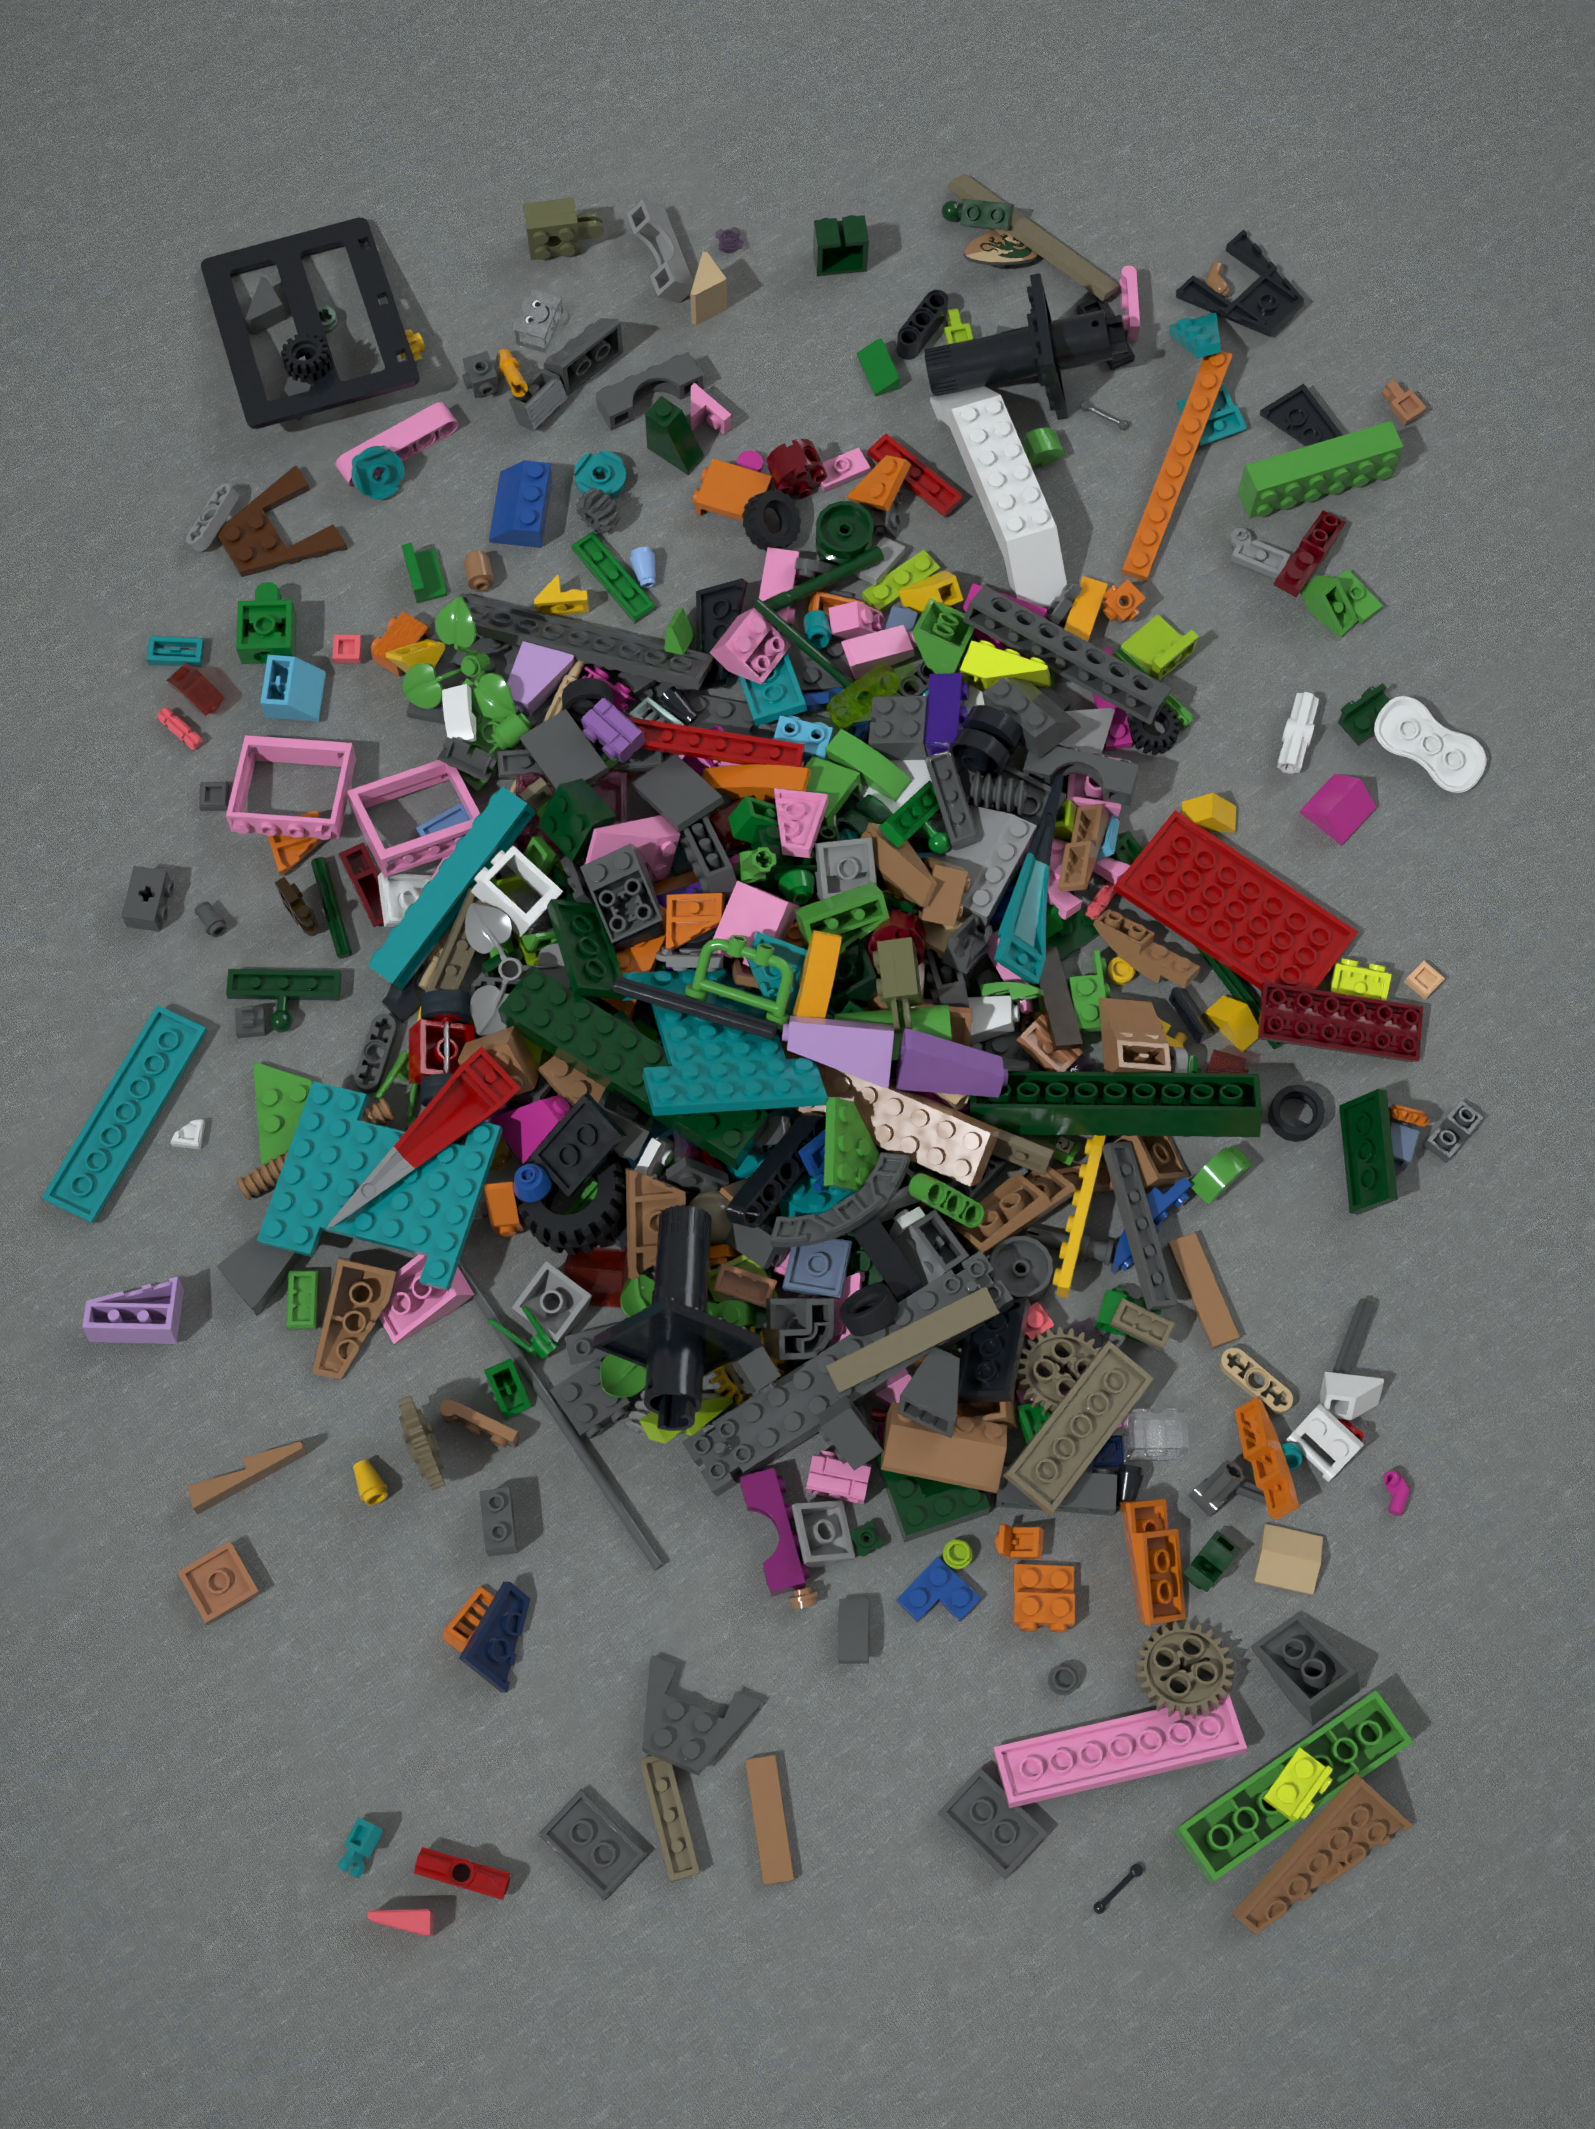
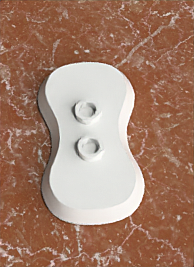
M1407 696L1395 697L1386 703L1376 718L1374 732L1382 747L1393 754L1418 762L1441 788L1455 793L1466 792L1483 775L1487 758L1479 742L1466 734L1454 732L1442 726L1420 701Z

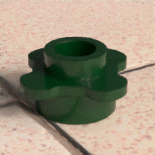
M868 1521L864 1524V1527L850 1531L851 1541L854 1542L859 1556L865 1557L875 1548H882L884 1540L878 1536L875 1530L876 1525L873 1522ZM867 1536L869 1541L865 1542L863 1538Z

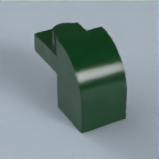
M1216 1531L1183 1574L1188 1577V1581L1194 1587L1208 1592L1241 1549L1219 1531Z

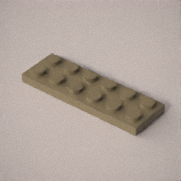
M1110 1341L1105 1342L1003 1476L1048 1515L1052 1514L1154 1378Z

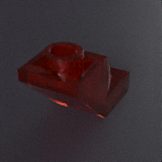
M187 663L166 680L173 689L183 694L196 711L204 716L215 712L220 707V703L225 699L196 668Z

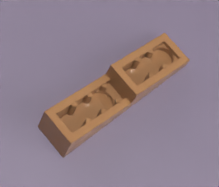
M1104 804L1077 807L1071 843L1065 845L1058 885L1060 892L1087 889L1110 820V815Z
M299 1441L244 1457V1470L187 1486L192 1509L197 1514H200L307 1455L305 1446Z

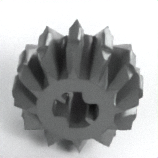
M590 489L576 503L577 514L582 517L581 520L587 524V527H591L594 532L605 534L613 529L621 519L620 509L615 505L616 502L601 489Z

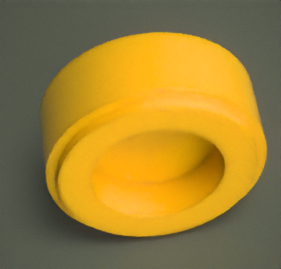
M1115 957L1109 962L1106 974L1111 983L1124 986L1132 981L1135 969L1121 957Z

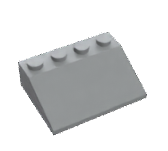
M969 805L980 841L957 850H953L952 845H950L946 853H933L931 857L963 867L968 871L967 876H970L969 888L967 893L962 894L960 902L963 904L962 916L970 917L972 914L979 916L980 919L977 927L985 930L1028 853L1037 825L1010 813Z

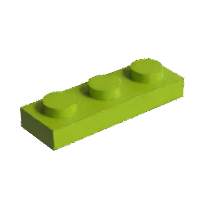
M923 549L887 574L877 586L871 585L864 590L862 598L870 607L883 613L900 601L897 590L939 573L940 566Z

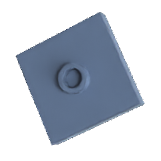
M834 1238L818 1244L791 1247L783 1289L841 1300L853 1246L852 1241Z

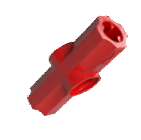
M424 1847L421 1848L414 1869L415 1875L499 1900H504L511 1878V1873ZM467 1865L471 1871L469 1879L464 1882L456 1881V1869L459 1866Z

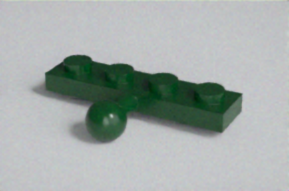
M228 969L226 996L228 999L277 1000V1009L271 1015L270 1025L273 1030L282 1033L288 1031L293 1023L292 1016L288 1013L289 1000L340 1001L342 974L341 971Z

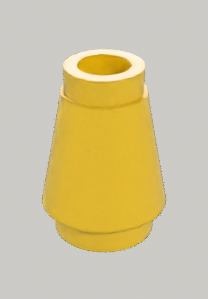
M369 1460L357 1462L353 1466L360 1500L364 1501L367 1506L381 1503L388 1496V1486L370 1464Z

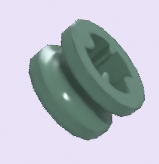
M329 306L318 307L320 319L324 320V317H329L330 319H326V322H321L324 332L333 331L337 326L335 311Z

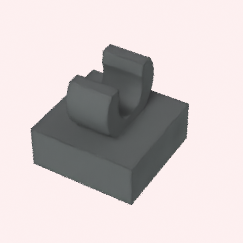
M263 1006L235 1008L236 1035L238 1038L266 1036L265 1009Z

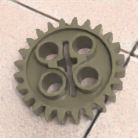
M1058 1327L1056 1335H1053L1052 1331L1047 1329L1045 1338L1037 1333L1035 1335V1342L1028 1340L1025 1346L1026 1349H1022L1018 1368L1020 1370H1018L1017 1379L1022 1381L1019 1383L1018 1390L1027 1389L1023 1399L1033 1398L1034 1402L1031 1408L1034 1409L1041 1405L1043 1407L1042 1415H1045L1049 1410L1053 1411L1064 1397L1059 1390H1069L1080 1376L1078 1370H1085L1101 1349V1347L1096 1349L1092 1347L1095 1339L1085 1342L1084 1332L1075 1337L1073 1328L1069 1330L1067 1335L1063 1333L1061 1327ZM1055 1351H1062L1067 1357L1061 1358L1057 1356ZM1037 1371H1045L1049 1377H1041Z
M411 1395L397 1400L402 1414L399 1420L405 1433L403 1437L412 1461H415L421 1476H426L432 1491L446 1486L441 1474V1470L444 1467L438 1454L440 1450L430 1424H427L422 1410H417Z
M1186 1621L1184 1629H1180L1177 1622H1174L1171 1631L1165 1625H1162L1161 1635L1152 1631V1642L1144 1639L1142 1647L1145 1650H1138L1137 1657L1140 1660L1136 1661L1135 1669L1140 1671L1136 1674V1681L1143 1682L1140 1685V1692H1149L1147 1696L1148 1703L1155 1700L1158 1701L1157 1711H1160L1164 1706L1167 1707L1169 1717L1175 1710L1179 1711V1717L1182 1720L1185 1712H1190L1192 1718L1196 1719L1197 1710H1201L1207 1716L1209 1712L1208 1706L1210 1705L1217 1710L1219 1708L1218 1699L1226 1701L1227 1693L1225 1690L1231 1691L1233 1683L1229 1680L1234 1678L1235 1671L1229 1668L1233 1667L1234 1660L1226 1658L1229 1655L1230 1649L1229 1647L1220 1649L1222 1644L1221 1637L1215 1640L1211 1639L1213 1630L1210 1629L1205 1634L1201 1633V1624H1198L1195 1630H1191L1189 1621ZM1187 1647H1193L1197 1649L1199 1653L1196 1655H1189L1184 1651V1649ZM1159 1659H1167L1172 1665L1162 1667L1157 1661ZM1208 1659L1209 1662H1201V1660ZM1206 1673L1213 1679L1208 1682L1202 1681L1198 1675ZM1160 1678H1168V1680L1161 1681ZM1180 1685L1186 1691L1179 1694L1173 1692L1170 1687Z

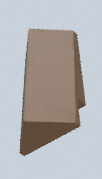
M1048 1166L1045 1175L1032 1171L1026 1177H1023L1020 1173L1016 1172L979 1202L984 1208V1217L978 1226L970 1228L957 1221L951 1226L974 1254L981 1250L984 1256H986L1002 1241L1016 1236L1070 1199L1076 1188L1050 1166Z

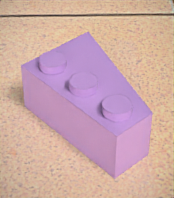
M178 1276L170 1278L169 1282L151 1286V1284L141 1286L142 1289L128 1293L121 1291L87 1300L82 1328L88 1341L177 1344L184 1294Z

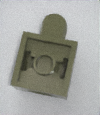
M574 197L523 204L531 260H545L551 257H568L574 254H581L580 240L599 238L603 235L604 228L601 215L598 213L576 215Z
M912 937L878 941V950L873 951L874 966L877 968V973L881 974V979H876L878 996H880L881 1002L886 1003L889 1010L892 1009L895 1031H901L899 1008H903L906 1029H913L910 1007L923 1005L916 947Z

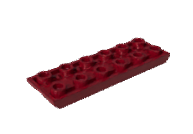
M1263 982L1258 1038L1379 1058L1418 1062L1420 1058L1423 1006Z

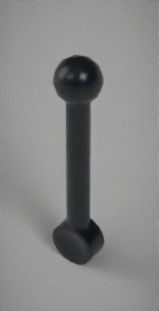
M1139 1864L1132 1865L1129 1870L1130 1873L1101 1902L1098 1901L1094 1904L1093 1908L1097 1914L1104 1913L1105 1906L1134 1877H1139L1142 1874L1143 1870Z

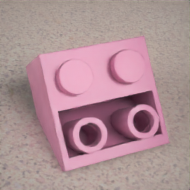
M752 608L737 616L710 651V654L727 671L762 684L791 645L755 608Z

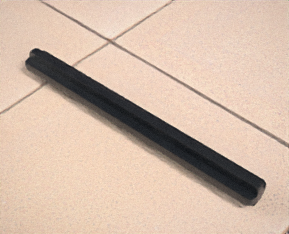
M617 977L613 983V992L770 1040L774 1039L777 1033L778 1025L774 1022L623 977Z

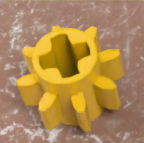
M405 330L414 360L418 361L422 359L420 353L426 351L422 337L419 332L413 334L412 330ZM403 353L399 357L402 360L406 358V355Z

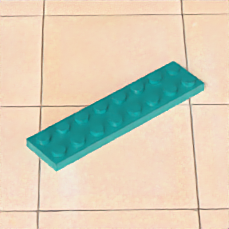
M156 1005L41 1197L43 1201L92 1225L95 1224L208 1031L205 1027Z

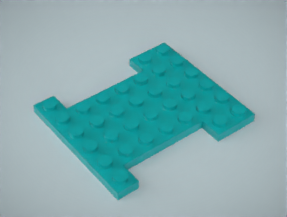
M718 968L717 971L707 972V980L763 997L760 989L746 990L735 985L731 968ZM696 970L631 972L622 974L626 979L684 996L686 985L693 983ZM708 992L707 1003L765 1020L766 1010ZM625 997L622 1001L636 999ZM652 1004L669 1065L643 1068L642 1077L653 1116L826 1105L827 1094L816 1061L809 1058L786 1059L778 1032L774 1039L770 1040Z
M313 1081L257 1237V1242L262 1245L314 1257L322 1231H327L427 1256L419 1282L425 1286L450 1291L503 1129L499 1125L481 1122L469 1131L465 1146L451 1143L334 1227L328 1228V1224L405 1132L361 1121L369 1099L367 1094Z

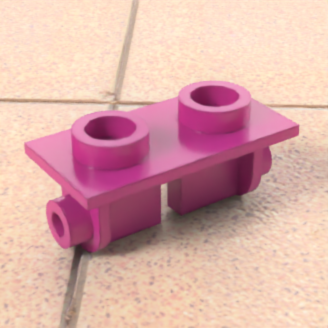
M588 667L584 668L590 674L588 677L584 675L582 678L600 679L612 688L614 706L621 713L627 710L628 704L626 702L628 699L636 701L635 698L629 695L631 689L620 682H617L616 685L608 680L610 675L599 667H596L595 670Z

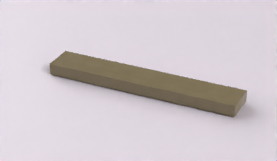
M984 1287L827 1365L826 1368L840 1394L999 1315V1311L987 1288Z

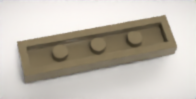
M471 887L468 890L426 987L428 992L440 989L458 990L475 950L471 947L466 937L465 918L470 904L486 905L471 892L473 889Z
M654 1756L639 1759L670 1883L699 1875L700 1871L672 1764Z

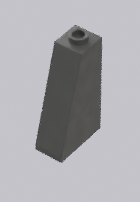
M259 1233L217 1265L221 1274L256 1316L264 1310L287 1278L289 1271H292L303 1256L302 1254L259 1244L257 1242Z

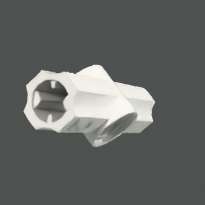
M1303 692L1296 694L1291 716L1288 718L1282 737L1283 746L1277 762V768L1281 769L1284 773H1300L1306 748L1309 747L1315 726L1313 721L1319 704V699L1312 693Z

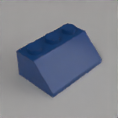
M524 460L500 471L489 543L542 548L552 485L550 463Z

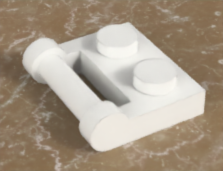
M1319 1404L1284 1441L1297 1444L1302 1454L1324 1474L1322 1477L1328 1483L1364 1446L1322 1404ZM1305 1433L1336 1461L1332 1466L1302 1438Z

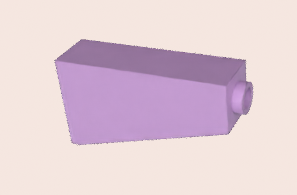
M791 1015L789 1024H783L782 1041H788V1051L878 1086L889 1088L894 1025Z

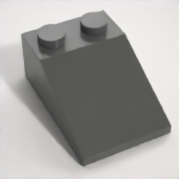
M1296 1613L1251 1646L1253 1652L1292 1705L1312 1726L1360 1692L1357 1671L1299 1613Z

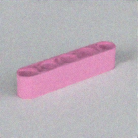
M437 402L342 454L337 459L335 466L349 486L355 487L351 477L352 459L363 450L372 446L384 445L397 454L403 462L453 434L457 430L459 423L443 402ZM376 468L373 475L375 477L383 471V468Z

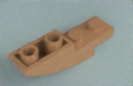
M1107 909L1094 920L1093 926L1105 942L1131 967L1157 984L1164 978H1167L1185 988L1198 976L1200 966L1187 958L1173 953L1164 946L1154 943L1155 933L1146 929L1143 925L1137 924L1110 909Z

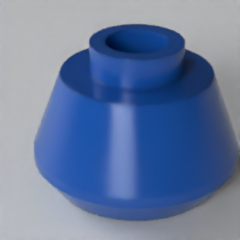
M533 1164L520 1167L513 1181L515 1195L525 1202H536L543 1199L549 1193L552 1186V1179L541 1166Z

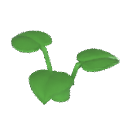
M461 596L455 598L438 613L435 620V629L443 643L448 645L454 644L455 650L469 656L462 660L461 668L438 677L431 664L419 663L414 665L407 671L403 679L402 689L405 698L420 708H434L442 701L443 687L439 681L464 673L468 677L477 676L474 681L477 688L472 691V705L479 714L493 719L506 718L513 712L516 714L518 710L506 680L496 673L486 674L491 666L488 655L476 650L466 649L472 646L476 639V626L465 600Z
M643 1272L639 1273L640 1277L631 1280L628 1277L623 1286L620 1303L623 1312L628 1317L651 1306L654 1281ZM609 1354L600 1366L602 1390L608 1395L617 1398L637 1395L645 1388L646 1370L635 1363Z

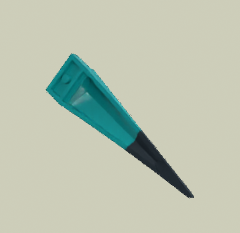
M1063 774L1055 777L997 934L1000 940L994 960L1030 985L1039 984L1046 960V910L1049 868L1054 828L1064 778Z

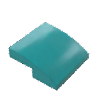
M1226 384L1221 385L1198 445L1199 447L1247 429L1238 405H1233ZM1188 397L1176 403L1181 415Z

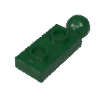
M963 199L961 207L956 201H948L942 207V216L950 222L956 221L961 217L960 225L1011 231L1014 204Z

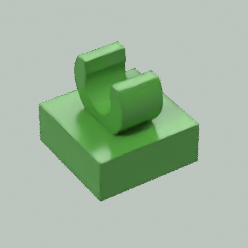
M541 836L532 837L523 854L544 874L549 867L555 866L560 858L559 855L554 853L551 845H548Z

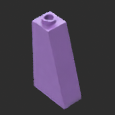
M904 1029L895 1067L897 1090L999 1098L1002 1086H1006L1008 1082V1070L1003 1068L1001 1056L916 1030Z

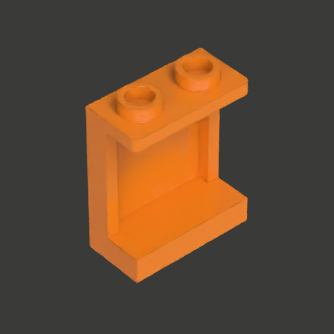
M712 458L709 468L705 467L701 476L702 486L700 489L695 490L692 504H695L696 515L701 516L703 510L743 521L742 513L744 512L745 504L749 502L748 500L754 497V495L772 490V476Z

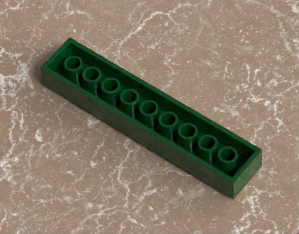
M532 965L498 1008L503 1024L508 1027L515 1026L522 1036L560 1060L565 1061L571 1067L736 1171L769 1127V1113L763 1109L653 1116L642 1077L643 1068L669 1066L664 1048L582 996L573 995L571 989Z
M1008 1071V1082L1006 1086H1002L999 1098L970 1095V1117L1014 1135L1247 1138L1260 1137L1262 1103L1259 1074Z

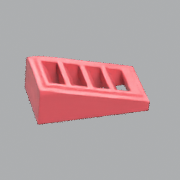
M430 1909L378 1910L368 1912L367 1919L372 1922L433 1937L434 1912Z

